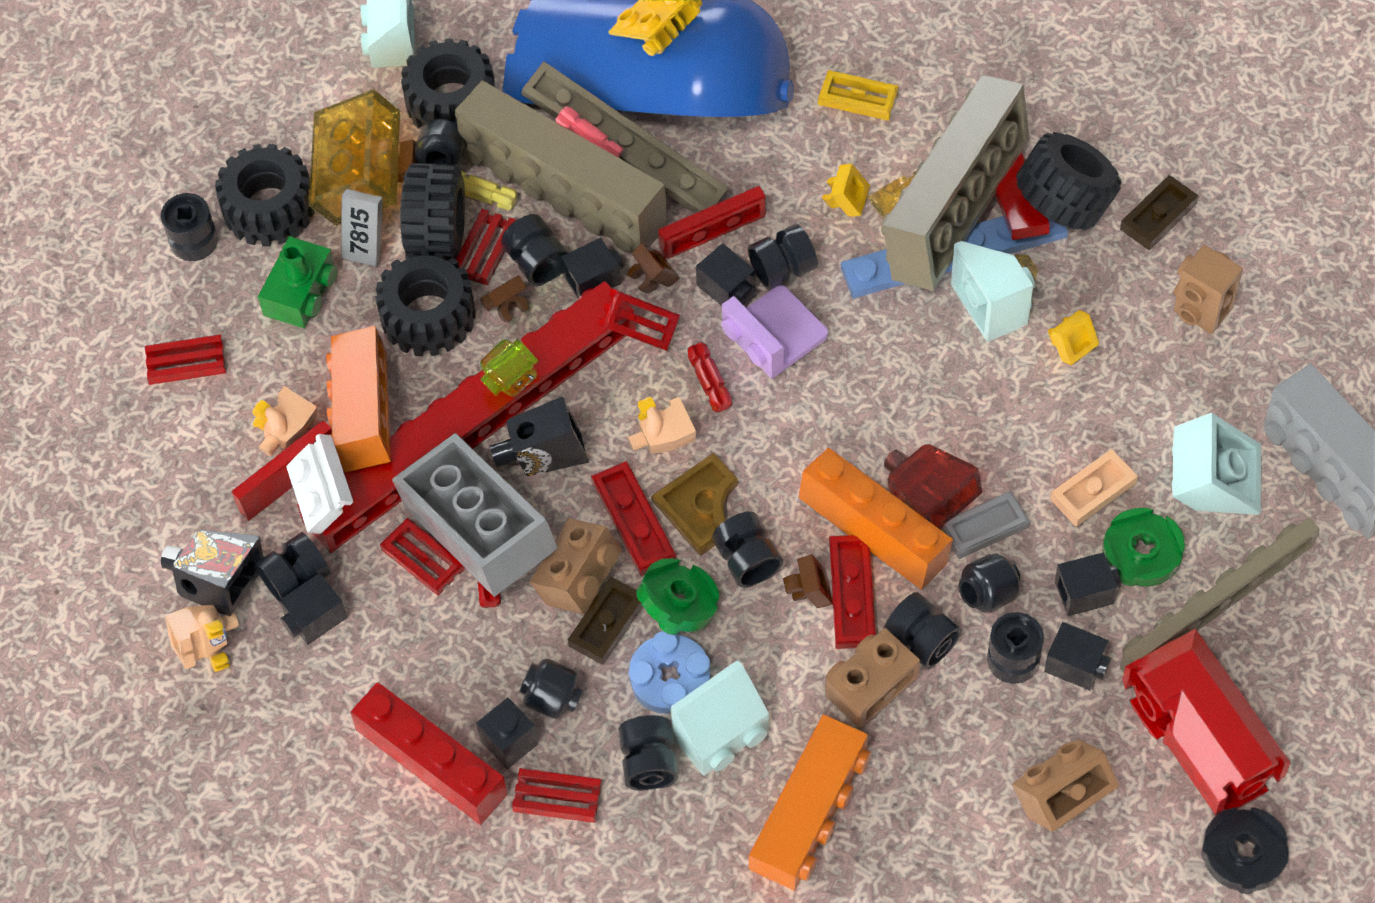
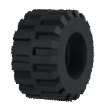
M445 38V42L438 43L437 40L429 42L430 46L427 48L424 46L416 49V56L410 55L406 60L407 66H404L401 72V83L408 116L412 118L413 124L417 128H421L430 120L439 118L448 119L457 124L455 110L482 80L495 87L492 65H490V60L486 53L481 54V48L475 44L469 47L468 41L460 39L456 43L453 42V38ZM449 83L464 85L454 92L441 93L434 91L438 87Z
M1060 132L1046 133L1043 137H1040L1016 174L1017 186L1022 191L1023 197L1032 207L1048 219L1062 226H1068L1077 230L1079 228L1086 230L1098 223L1120 191V185L1122 184L1118 171L1100 151L1081 139L1068 134L1064 135Z
M261 144L253 145L252 150L247 151L245 148L239 150V156L236 158L230 156L225 161L227 167L220 168L218 172L219 179L215 181L216 196L229 231L233 230L234 236L239 240L245 236L247 244L255 245L257 240H259L262 247L271 246V241L277 240L278 245L286 243L285 237L288 235L294 238L300 235L299 227L306 229L310 224L308 216L312 217L315 212V197L307 167L303 165L302 159L297 154L292 156L291 150L286 147L278 150L276 144H268L267 148H262ZM274 188L281 190L276 196L267 200L257 201L250 199L255 193L264 189Z
M411 163L404 177L401 194L400 229L406 255L413 253L414 257L421 256V251H429L430 256H435L439 252L445 254L446 260L456 259L462 246L465 223V187L461 170L458 165Z
M421 251V256L415 257L413 253L405 255L406 260L402 262L396 259L391 263L392 270L385 269L381 274L382 282H377L376 285L377 296L375 298L384 334H387L388 340L393 345L398 343L401 351L407 353L412 348L414 356L423 357L424 351H430L431 356L439 355L438 349L443 347L446 352L453 350V342L456 340L461 344L466 339L465 331L471 332L474 326L473 319L476 318L468 273L464 267L459 268V263L454 258L446 261L445 254L439 252L435 256H430L429 251ZM423 296H437L444 299L441 304L430 310L418 311L408 308L411 302Z

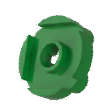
M1133 508L1118 514L1111 521V525L1106 530L1102 552H1104L1109 566L1115 565L1121 583L1127 586H1155L1167 581L1177 573L1183 556L1185 541L1181 529L1173 519L1167 515L1166 518H1163L1160 515L1153 514V509ZM1138 540H1142L1145 545L1152 544L1154 547L1150 549L1149 554H1141L1135 550Z
M667 558L658 560L649 566L636 591V596L641 601L646 612L659 622V627L667 634L677 635L681 631L693 632L701 630L711 622L717 611V602L720 598L718 587L714 580L693 564L692 568L689 569L679 565L681 560ZM673 592L676 593L677 595L683 594V595L686 596V598H685V599H681V598L677 597L676 595H674Z

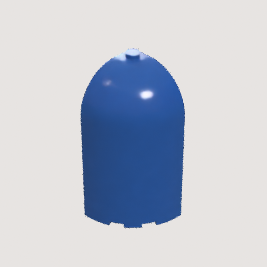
M529 0L531 3L528 9H520L512 30L513 34L518 36L514 54L507 53L503 81L504 93L521 103L534 104L522 96L521 93L524 86L544 61L614 110L701 117H740L774 113L787 108L794 95V83L790 80L789 53L783 34L773 18L752 0H701L702 6L700 7L699 15L683 31L677 30L679 35L675 39L671 38L672 42L661 54L656 53L654 56H650L644 51L642 47L645 43L644 40L615 36L608 33L617 23L618 16L623 11L632 8L638 0Z

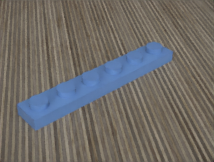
M1001 216L977 223L965 242L1012 254L1067 238L1068 230L1066 226L1048 219L1049 234L1012 240L1004 217ZM887 249L841 262L840 269L853 299L905 284L892 280L890 266L886 261ZM953 261L949 265L946 272L952 271Z

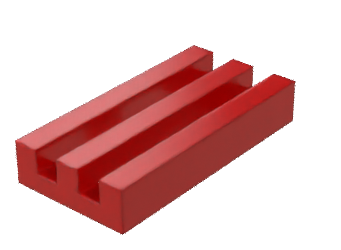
M481 209L456 258L459 268H465L486 224H490L468 268L465 269L469 280L488 286L505 252L501 244L502 236L516 219L509 217L508 220H504L501 214L495 213L492 216L489 215L488 210ZM498 228H502V233L482 273H477Z
M611 288L608 295L611 296L610 303H605L603 310L606 311L604 319H599L598 325L667 351L680 315ZM621 301L669 319L667 325L659 324L619 308ZM617 315L663 333L661 340L619 325L614 323L615 317Z
M221 334L144 346L149 385L226 374ZM216 359V361H214V362L201 363V364L188 365V366H181V365L193 364L194 362H198V361H205V360ZM178 364L181 366L175 368L156 370V368L165 366H172Z
M408 518L380 543V548L384 553L437 596L444 591L443 588L447 584L450 585L455 580L454 577L458 573L461 574L466 569L446 548ZM406 532L411 534L450 567L444 570L403 535ZM395 542L398 543L439 578L437 580L393 544Z
M519 768L512 811L595 823L602 780ZM527 782H529V783H536V784L551 785V786H558V787L573 788V789L588 790V791H592V792H591V793H584V792H577V791H570V790H562V789H555V788L532 786V785H527ZM524 795L589 804V808L524 800Z

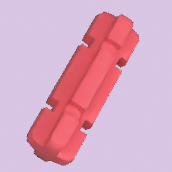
M571 107L563 108L555 120L556 123L620 158L623 153L622 147L613 140L609 142L607 135L585 118L581 120L579 118L580 114Z

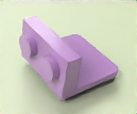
M782 285L776 286L747 308L735 296L722 304L721 326L725 334L735 341L747 353L751 361L761 367L771 379L828 338L827 328Z

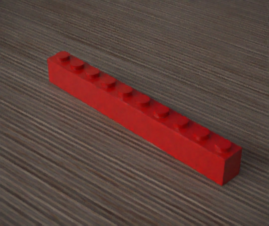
M604 281L596 288L586 290L579 297L578 301L565 310L557 311L545 325L535 332L531 331L525 334L516 346L505 354L501 353L495 356L488 366L479 373L463 379L458 388L444 398L441 397L434 400L427 410L417 418L401 424L396 433L390 436L391 462L345 472L343 469L353 503L351 505H344L342 507L343 513L321 534L313 533V535L331 554L402 502L392 480L402 471L454 433L469 447L474 449L507 425L506 422L509 418L526 411L624 339L626 335L598 325L599 319H604L606 311L603 310L605 303H610L611 296L608 295L611 287ZM621 301L619 308L634 313V310L626 302ZM616 315L614 323L636 330L635 322ZM525 375H532L534 376V379L531 381V379ZM523 381V383L520 386H518V382ZM297 504V507H298V510H299V513H300L301 520H302V522L304 523L303 516H302V513H301V511H300L299 504Z

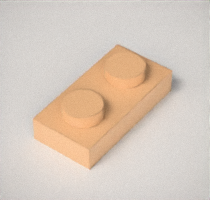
M1111 449L1053 490L1050 500L1077 527L1136 485L1138 476Z

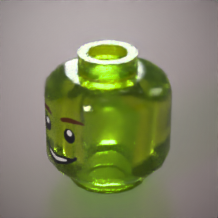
M503 339L481 359L480 367L485 375L480 380L495 396L502 391L509 397H515L537 377L538 371L535 365L539 361L519 339H516L514 342Z

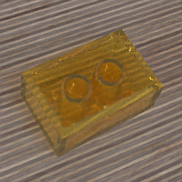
M375 89L314 112L308 205L335 226L342 224V195L346 189L383 197L382 209L397 204L400 110Z

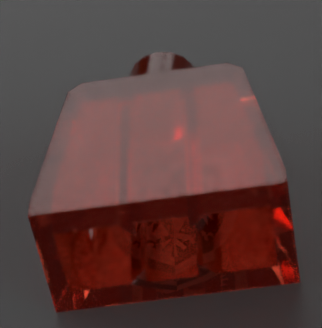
M931 444L922 445L910 457L898 449L893 450L884 462V468L890 472L887 478L890 493L940 530L983 493L979 468Z

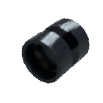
M182 193L168 199L162 207L160 216L170 248L175 256L184 261H198L211 255L217 246L218 236L207 202L199 195L193 193Z
M538 214L526 215L516 220L507 228L501 239L502 247L511 259L518 263V268L533 286H542L563 273L561 256L568 253L556 237H551L553 234L552 230Z
M794 224L778 231L775 240L771 237H765L748 245L747 248L749 260L755 269V274L767 290L788 282L791 273L799 277L816 269L818 266L812 242L799 224Z
M750 511L728 518L712 534L713 543L721 557L729 560L727 562L728 569L737 585L741 588L752 587L773 577L783 565V558L771 539H767L768 532L759 516L755 512Z
M300 532L284 543L281 553L272 551L254 564L261 580L279 603L280 599L318 573L323 578L331 574L322 554L303 532Z
M914 592L895 608L887 619L884 628L893 634L904 646L910 645V651L920 659V663L930 669L936 666L953 649L960 638L962 629L945 614L935 615L936 607L919 592Z
M1013 612L999 617L992 625L987 653L988 668L1002 682L1011 684L1024 683L1031 679L1038 671L1044 642L1043 628L1038 621L1028 614Z
M646 715L629 719L619 726L621 752L625 755L622 760L624 780L628 788L637 791L669 787L678 780L676 756L671 751L674 747L671 720L663 716Z

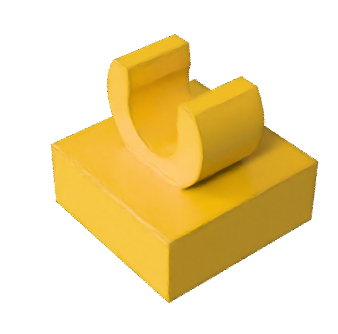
M852 163L839 165L837 175L827 180V184L832 189L831 194H824L822 199L830 208L840 207L847 216H861L870 185Z
M1078 310L1070 317H1064L1062 323L1054 329L1049 328L1047 330L1051 343L1057 347L1061 360L1069 365H1073L1099 345L1090 315L1082 310Z

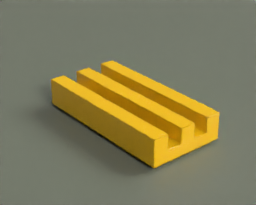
M828 70L818 97V105L889 121L891 110L895 104V98L898 95L899 86ZM834 83L842 86L851 87L852 89L847 90L838 87L831 86V84ZM865 91L886 95L887 98L869 95Z

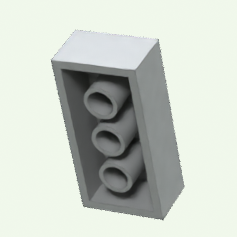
M1310 363L1274 387L1263 424L1265 433L1273 444L1281 445L1289 453L1292 464L1299 472L1307 473L1313 479L1320 495L1326 501H1333L1343 512V517L1349 527L1355 531L1360 530L1369 539L1375 535V430Z
M456 433L392 479L405 508L494 597L558 549L547 520Z

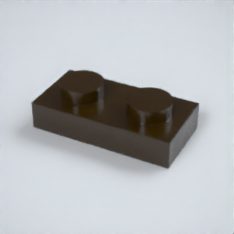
M1168 175L1121 221L1120 230L1150 250L1197 205L1199 195L1171 175Z
M610 577L568 638V646L604 665L643 607L641 601L636 596L637 590Z

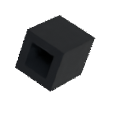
M601 237L561 256L563 277L578 299L586 290L596 288L604 281L611 288L621 285L620 270L623 269L621 258L614 248L608 249Z
M724 243L696 265L697 286L721 306L733 296L742 305H745L756 291L755 269Z
M1104 552L1057 564L1054 582L1067 616L1114 604L1116 592L1121 587V582L1115 565L1109 566Z
M320 573L279 600L284 612V616L280 620L285 629L293 638L300 635L307 645L348 618L343 601Z
M1062 622L1047 654L1044 672L1090 691L1095 678L1103 681L1112 658L1106 656L1109 640Z
M509 697L476 722L480 742L506 770L538 745L535 725Z

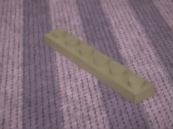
M544 61L522 89V96L555 118H557L563 108L571 107L580 114L579 118L581 120L585 118L607 135L609 142L613 140L622 147L621 160L664 183L665 193L693 213L718 204L729 188Z
M1309 517L1297 526L1292 523L1285 527L1276 537L1277 541L1267 548L1264 545L1256 548L1247 557L1246 563L1237 570L1233 567L1227 569L1218 577L1215 582L1216 585L1207 592L1199 590L1186 601L1185 608L1175 615L1169 612L1161 617L1154 625L1152 632L1145 637L1137 635L1132 638L1122 650L1123 657L1120 669L1124 672L1126 665L1194 629L1198 631L1311 549L1315 544L1320 528Z

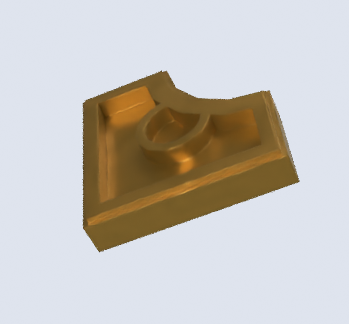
M713 452L654 493L651 499L662 514L701 556L715 546L712 541V534L721 523L726 521L724 505L728 495L738 486V479Z

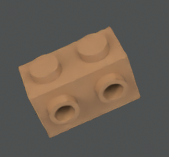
M1203 244L1194 256L1191 254L1187 255L1178 269L1177 274L1181 278L1173 291V295L1176 296L1173 311L1178 313L1185 323L1198 325L1213 334L1234 307L1243 267L1231 261L1226 254L1214 251Z
M568 518L555 540L558 549L541 562L530 580V584L546 605L585 614L610 570L617 562L622 548L606 526Z
M884 628L875 637L872 634L865 637L849 660L837 662L826 675L825 697L861 729L919 677L920 659Z
M1077 739L1062 745L1055 755L1042 764H1036L1028 768L1021 778L1012 783V786L1028 818L1053 832L1118 788L1119 783L1104 751Z

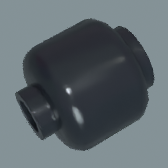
M440 118L430 120L419 132L415 145V157L419 164L459 166L464 155L466 140L459 134L456 123Z
M997 553L988 554L964 567L958 585L960 595L969 607L981 612H992L1012 602L1018 596L1020 573L1017 566L1004 556Z
M545 658L538 665L533 662L531 663L519 693L524 695L523 703L527 708L551 719H558L566 709L571 712L575 710L583 689L576 687L578 674L574 669Z

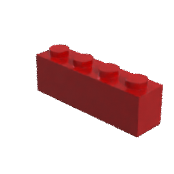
M379 682L350 711L357 732L479 825H482L508 795L503 775Z

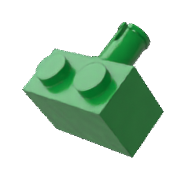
M289 236L258 295V300L263 316L305 329L310 317L315 318L318 315L322 304L321 296L326 286L331 287L337 276V266L334 264L330 248Z

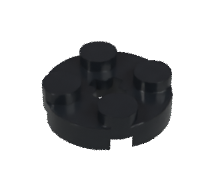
M1237 807L1229 808L1217 814L1205 831L1201 849V856L1205 866L1212 877L1220 884L1229 889L1237 890L1239 893L1252 894L1255 891L1266 889L1281 877L1287 865L1289 853L1286 832L1279 821L1264 810L1252 807L1250 810H1236ZM1240 842L1243 845L1248 842L1253 843L1252 853L1254 857H1242L1237 854L1238 848L1235 843Z

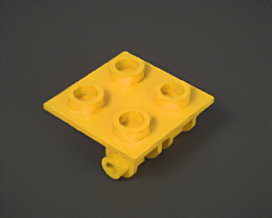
M638 0L632 8L623 11L618 16L617 23L608 33L615 36L644 40L645 43L642 47L650 56H654L656 53L661 54L672 42L671 38L675 39L679 35L677 30L683 31L699 15L702 2L701 0Z

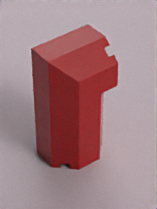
M1196 629L1125 666L1122 678L1125 690L1133 686L1136 697L1129 700L1132 708L1153 738L1157 740L1164 736L1163 744L1169 747L1215 815L1222 812L1223 808L1226 810L1237 807L1236 810L1263 796L1269 791L1265 784L1272 776L1277 783L1286 776L1291 762Z

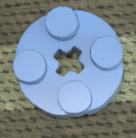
M664 631L658 632L652 639L645 641L638 647L630 661L629 681L636 699L643 706L657 713L669 714L671 706L710 680V660L705 651L695 641L682 635H671ZM677 667V674L680 676L677 680L674 678H669L666 682L662 680V668Z

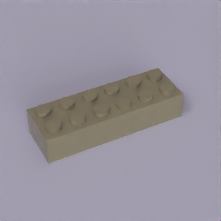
M982 75L975 87L969 89L965 102L959 111L951 116L949 126L943 135L935 140L930 155L925 162L919 164L914 179L908 188L905 187L902 190L899 201L892 212L887 213L883 219L881 232L885 236L887 248L886 261L890 266L892 280L932 291L935 289L953 261L954 244L960 241L965 242L994 197L996 187L1030 140L1024 84Z
M483 80L455 110L458 132L466 140L463 156L469 162L475 165L481 163L491 169L500 180L504 182L510 180L519 185L529 197L533 199L541 198L550 203L553 209L564 217L570 215L581 221L589 232L593 234L601 233L612 239L613 243L624 252L631 250L633 252L641 243L650 247L658 237V229L668 225L664 183Z

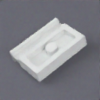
M318 434L315 437L316 442L308 444L286 466L307 532L321 534L343 513L342 507L344 505H351L353 503L332 436Z

